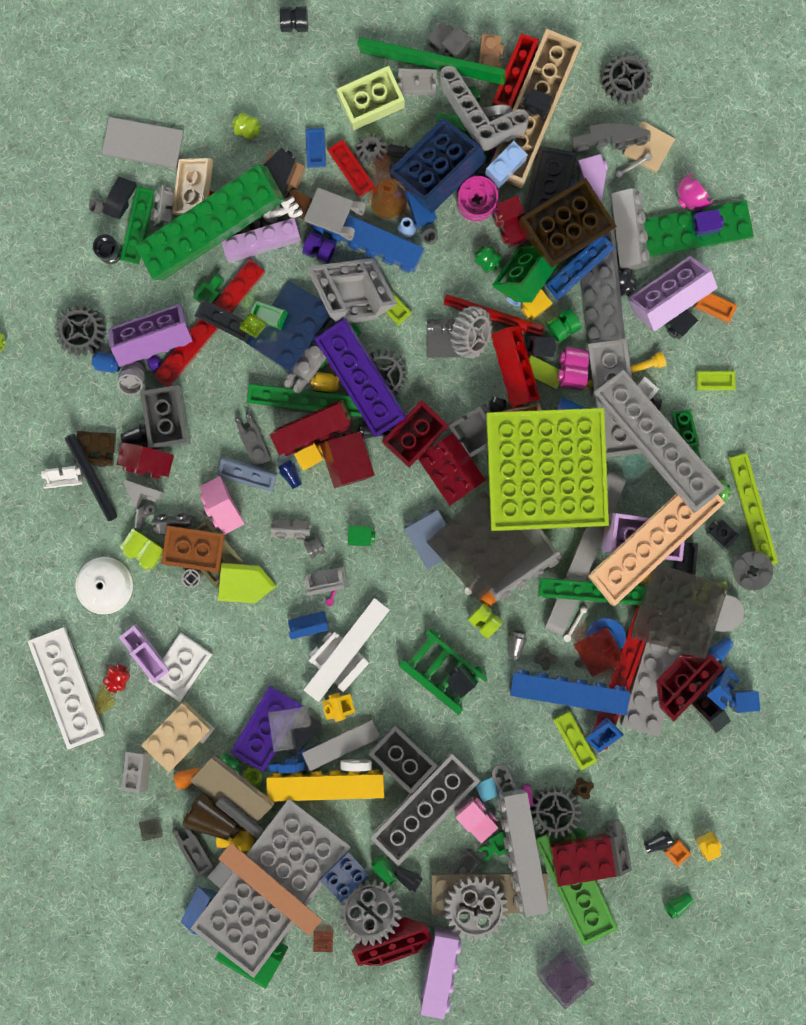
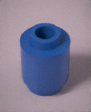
M97 352L92 357V366H94L96 371L108 373L120 371L121 367H119L113 354Z

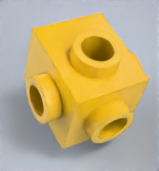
M340 692L328 695L329 699L322 701L326 720L334 719L337 722L346 719L347 715L355 713L351 694L340 695Z

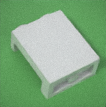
M336 631L333 634L329 632L322 640L324 642L322 647L319 649L316 646L309 654L312 657L309 662L320 669L343 638ZM357 652L334 683L344 692L369 664V661Z

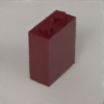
M353 431L343 433V437L339 438L334 435L325 439L326 442L320 445L334 489L375 476L361 432L353 433Z

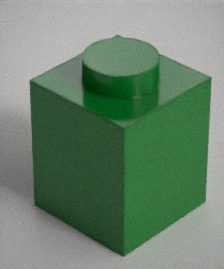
M348 526V546H371V543H375L376 531H372V527Z

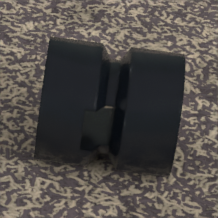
M307 6L296 7L295 10L291 7H280L281 32H292L293 29L297 32H308Z
M102 234L95 238L92 249L102 262L112 265L120 260L122 247L112 236Z

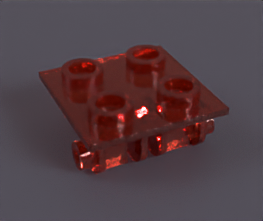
M607 627L573 644L592 677L611 667L617 669L621 666L620 663L626 660Z

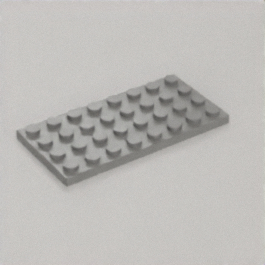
M288 799L246 855L307 906L323 885L319 879L351 846ZM233 872L191 929L254 978L294 923Z

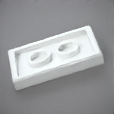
M180 633L162 659L169 672L155 683L150 678L148 681L181 702L213 653L183 633Z

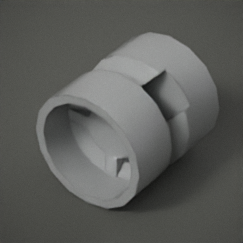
M135 361L131 365L121 366L117 385L123 394L133 396L142 390L145 377L143 365Z

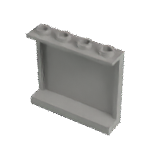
M490 519L457 541L458 546L496 601L507 599L511 596L510 592L516 588L518 590L527 585L526 581L532 577L534 579L543 574L542 570L548 566L550 568L554 567L561 558L559 551H556L541 529L491 531Z

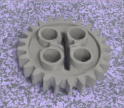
M475 875L474 881H471L469 876H467L466 883L460 879V886L458 887L453 884L455 891H448L451 898H445V901L449 904L444 906V910L449 911L445 914V918L450 919L447 922L448 925H454L452 929L454 933L460 930V938L466 934L467 941L470 940L471 936L474 937L475 942H477L478 936H481L483 941H485L486 934L492 938L491 931L494 930L498 933L497 925L504 926L501 919H507L506 914L503 913L508 911L507 906L503 905L507 903L506 898H501L504 892L498 891L499 885L493 886L491 879L486 883L485 876L482 877L481 881H479L477 875ZM472 892L474 897L471 900L464 899L466 893ZM485 898H493L492 903L484 905L483 901ZM459 903H464L468 906H460ZM478 905L480 909H476L474 912L471 907L475 908ZM466 911L469 913L466 919L459 918L461 912ZM485 911H493V913L489 914ZM480 917H487L485 924H479L478 920Z
M366 880L365 886L360 883L359 888H355L348 895V899L343 900L345 905L339 906L343 913L338 914V916L344 919L340 922V925L346 926L343 931L349 933L348 937L350 939L355 937L356 943H359L362 939V944L365 946L369 940L370 944L374 946L375 940L381 944L383 936L387 940L389 939L388 932L395 933L392 927H399L396 919H401L402 917L397 912L402 911V908L396 906L400 903V900L395 898L397 894L395 891L391 892L392 888L390 886L385 888L384 882H381L378 886L376 880L371 885L370 881ZM368 895H373L371 902H365ZM360 901L370 911H373L376 916L383 920V923L380 924L374 917H372L361 906H359L357 902ZM388 907L387 912L380 915L381 908ZM360 910V916L353 918L354 912ZM375 922V927L370 931L367 930L368 924Z

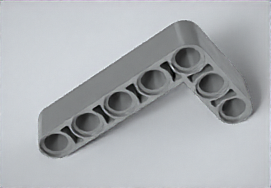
M452 66L442 68L440 87L470 136L481 146L482 150H490L526 133L529 114L525 110L518 109L489 121L457 69Z

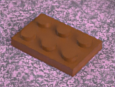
M167 526L161 564L220 573L225 534Z

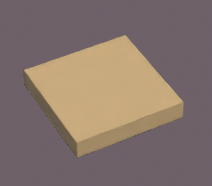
M642 121L639 127L650 130V142L642 146H628L623 155L637 162L644 158L647 153H650L652 159L640 165L657 173L675 138Z

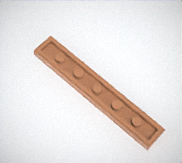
M230 843L218 858L307 935L310 936L322 921L317 914L233 843Z

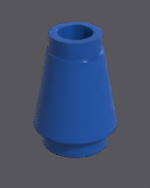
M725 637L708 648L705 654H711L719 663H722L734 646V643L728 637Z

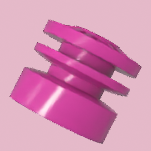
M473 176L467 179L461 185L457 195L459 213L465 219L472 222L487 219L493 213L498 202V190L495 184L483 176ZM474 197L481 199L479 205H476V202H472Z

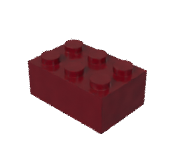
M454 433L439 441L418 459L449 506L486 481Z
M606 833L549 843L555 881L558 887L616 877L610 838Z

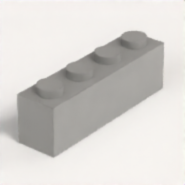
M630 188L611 193L614 221L617 226L615 230L620 269L635 270L649 266L650 253L646 244L648 235L644 227L646 218L642 210L643 196L641 192Z

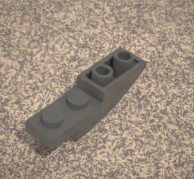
M622 123L589 126V134L572 137L573 152H585L589 148L596 146L602 148L611 143L612 150H625L628 146L632 145L642 146L650 142L651 133L650 130Z

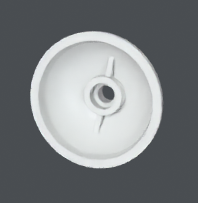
M99 557L87 562L81 568L76 578L75 589L79 601L86 609L97 614H111L123 608L129 601L133 591V580L129 570L123 563L114 558ZM99 582L103 583L101 590L97 587Z

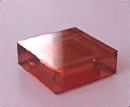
M314 931L313 952H333L334 931Z

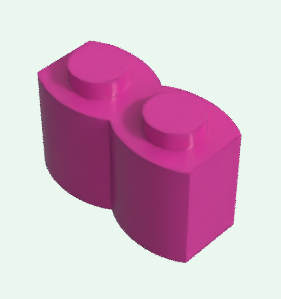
M566 347L559 354L558 362L561 363V369L558 371L557 380L560 381V387L583 390L587 385L589 351Z

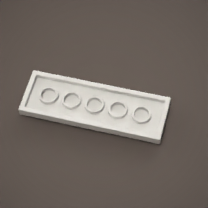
M66 627L29 640L30 650L67 749L69 750L105 736Z

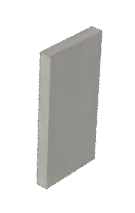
M109 117L102 155L177 169L184 131Z

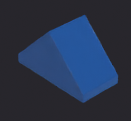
M605 717L585 740L598 752H601L624 734Z

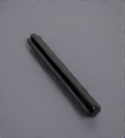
M72 433L66 436L64 439L107 521L116 519L117 514L76 435Z

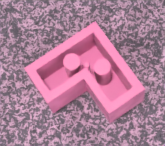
M220 476L199 486L202 492L199 496L203 504L206 505L204 506L205 512L208 517H213L212 522L216 529L220 528L223 534H227L244 525L242 516Z
M471 796L455 810V816L464 828L482 843L498 829L496 824L498 819L491 812L487 813L485 811V805L478 797L474 799Z

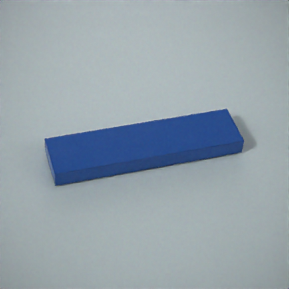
M606 235L600 237L584 248L545 286L559 300L616 247Z

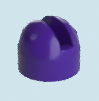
M152 355L146 359L151 371L161 366V358L158 355Z

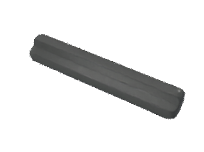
M224 796L217 800V807L256 839H259L265 831L261 826Z

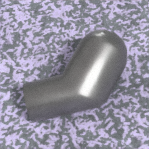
M144 504L136 510L134 528L144 527V519L155 511L152 504Z

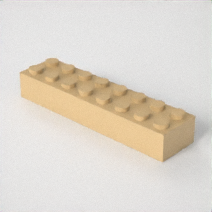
M546 29L512 112L518 109L525 110V106L521 105L525 94L530 93L531 88L552 96L553 99L544 121L540 120V115L534 116L529 114L526 133L497 147L491 163L513 141L528 154L526 161L505 183L520 189L523 188L579 53L581 42Z

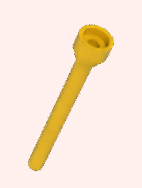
M663 352L655 353L649 360L631 365V374L652 366L654 368L666 366ZM592 379L587 380V385L584 389L593 387Z

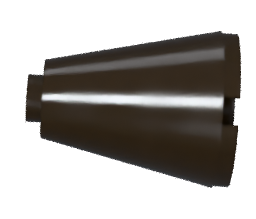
M204 792L197 796L191 805L192 809L189 813L187 812L182 824L187 829L227 841L230 838L234 839L239 831V828H237L238 823L217 807L216 802Z

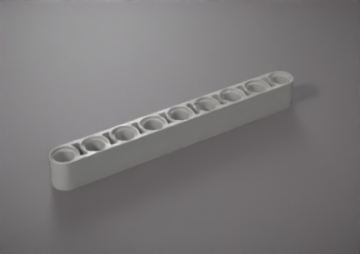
M611 471L607 472L608 513L614 512L626 482L625 477ZM605 526L584 527L564 576L565 580L586 581L603 539ZM555 598L544 629L562 636L577 600Z

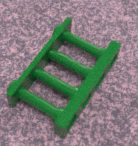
M427 629L425 633L429 638L411 660L408 659L406 662L403 659L398 666L459 715L463 711V707L460 705L464 697L460 698L456 695L450 698L446 694V689L449 686L446 680L449 674L437 686L431 682L433 674L450 654L459 660L456 664L458 668L464 664L474 672L473 675L477 680L481 678L486 682L488 680L485 677L486 672L479 666L474 668L440 640L442 636L434 629L431 632ZM436 641L444 650L427 671H423L421 674L416 670L417 663Z

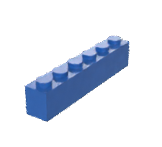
M350 215L347 216L344 227H351L355 230L351 241L337 233L310 223L314 232L321 235L326 233L336 242L344 241L348 243V247L354 250L360 248L365 251L366 255L372 258L378 256L388 265L396 264L400 266V270L406 273H410V271L415 273L424 253L423 247Z
M518 669V673L514 672L510 696L627 716L630 691H626L627 687L615 685L614 689L607 688V684L595 682V685H589L587 680L581 679L571 682L568 681V677L557 676L556 679L549 678V674L539 672L537 676L529 675L530 671Z

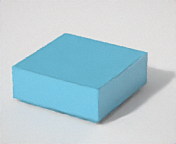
M492 776L480 781L476 785L482 802L499 796L498 788Z

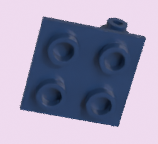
M347 851L319 880L342 902L369 874Z

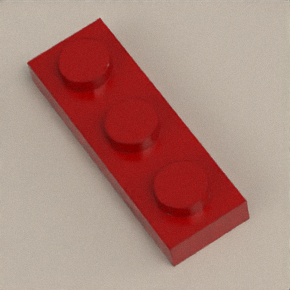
M343 139L327 149V152L359 198L375 188Z

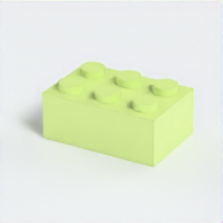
M389 66L337 89L338 99L353 131L405 108L404 97Z

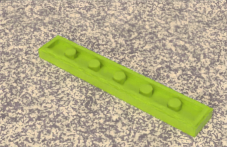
M743 453L728 457L753 550L763 552L771 559L772 564H777L776 552L748 454Z

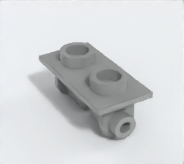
M161 185L154 193L156 209H153L152 220H154L155 227L160 223L164 227L172 220V210L166 209V206H173L174 193L171 188L163 190L164 185Z
M276 519V521H272V537L279 540L294 538L299 541L310 539L311 523L294 520L293 527H290V520Z

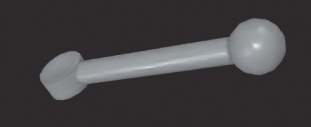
M647 153L641 160L623 170H618L616 176L620 178L624 173L641 163L650 161L652 155Z

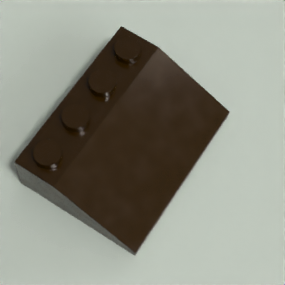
M584 178L522 216L517 223L527 240L551 268L617 227L587 178Z

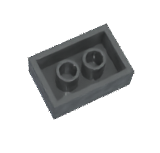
M179 385L140 391L149 448L159 450L191 444L182 388Z
M396 723L368 753L410 794L438 766L437 762Z

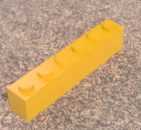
M371 769L368 772L349 771V773H341V770H330L326 774H322L320 770L310 771V774H302V771L291 773V775L274 772L267 777V797L272 801H287L288 799L291 801L384 798V772H380L379 769Z

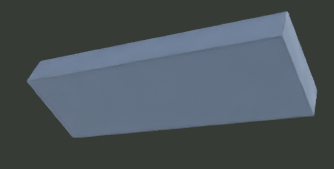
M224 456L221 458L218 476L270 492L274 489L278 474L277 472Z

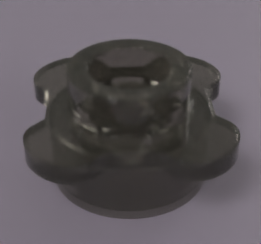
M546 647L542 648L541 652L534 656V662L539 663L544 671L549 670L550 665L557 661V657L552 655Z

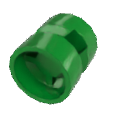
M570 308L562 311L558 318L553 317L546 322L549 332L553 338H556L558 343L568 338L569 333L574 334L582 328L579 319Z

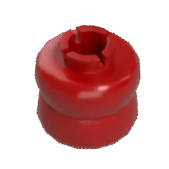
M117 663L116 666H109L107 674L103 678V684L107 686L105 689L113 693L124 691L126 682L130 679V673L126 671L128 668Z

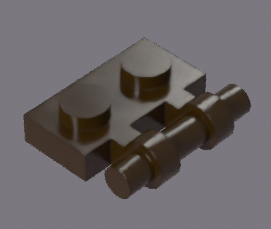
M77 431V439L90 464L99 465V467L114 465V458H107V453H115L117 434ZM90 451L100 452V457H90Z

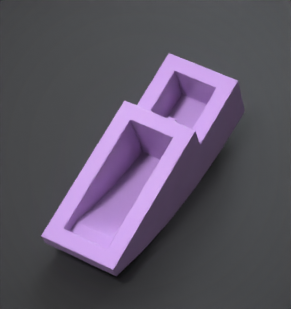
M137 624L119 637L131 652L130 655L153 683L169 672L166 664Z

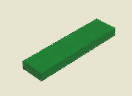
M136 187L120 257L121 261L140 265L141 257L135 246L146 239L155 190Z

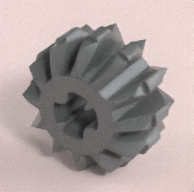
M375 132L372 134V137H369V134L366 133V139L360 137V143L356 144V149H358L356 156H361L360 162L367 160L368 166H370L371 161L374 162V165H378L377 159L383 162V155H387V150L385 149L387 143L382 142V136L376 138ZM370 146H373V152H370Z

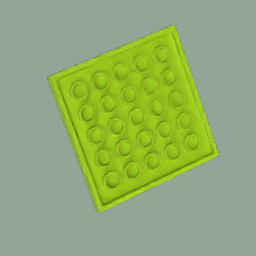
M604 408L486 413L491 531L609 526Z

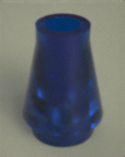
M291 459L278 466V473L292 489L302 484L296 465L292 463Z

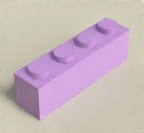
M292 218L231 236L222 242L226 259L230 263L301 242L295 219Z

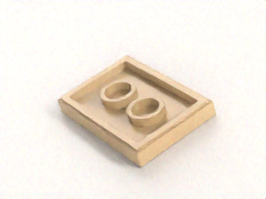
M179 159L171 215L178 217L209 197L213 159Z

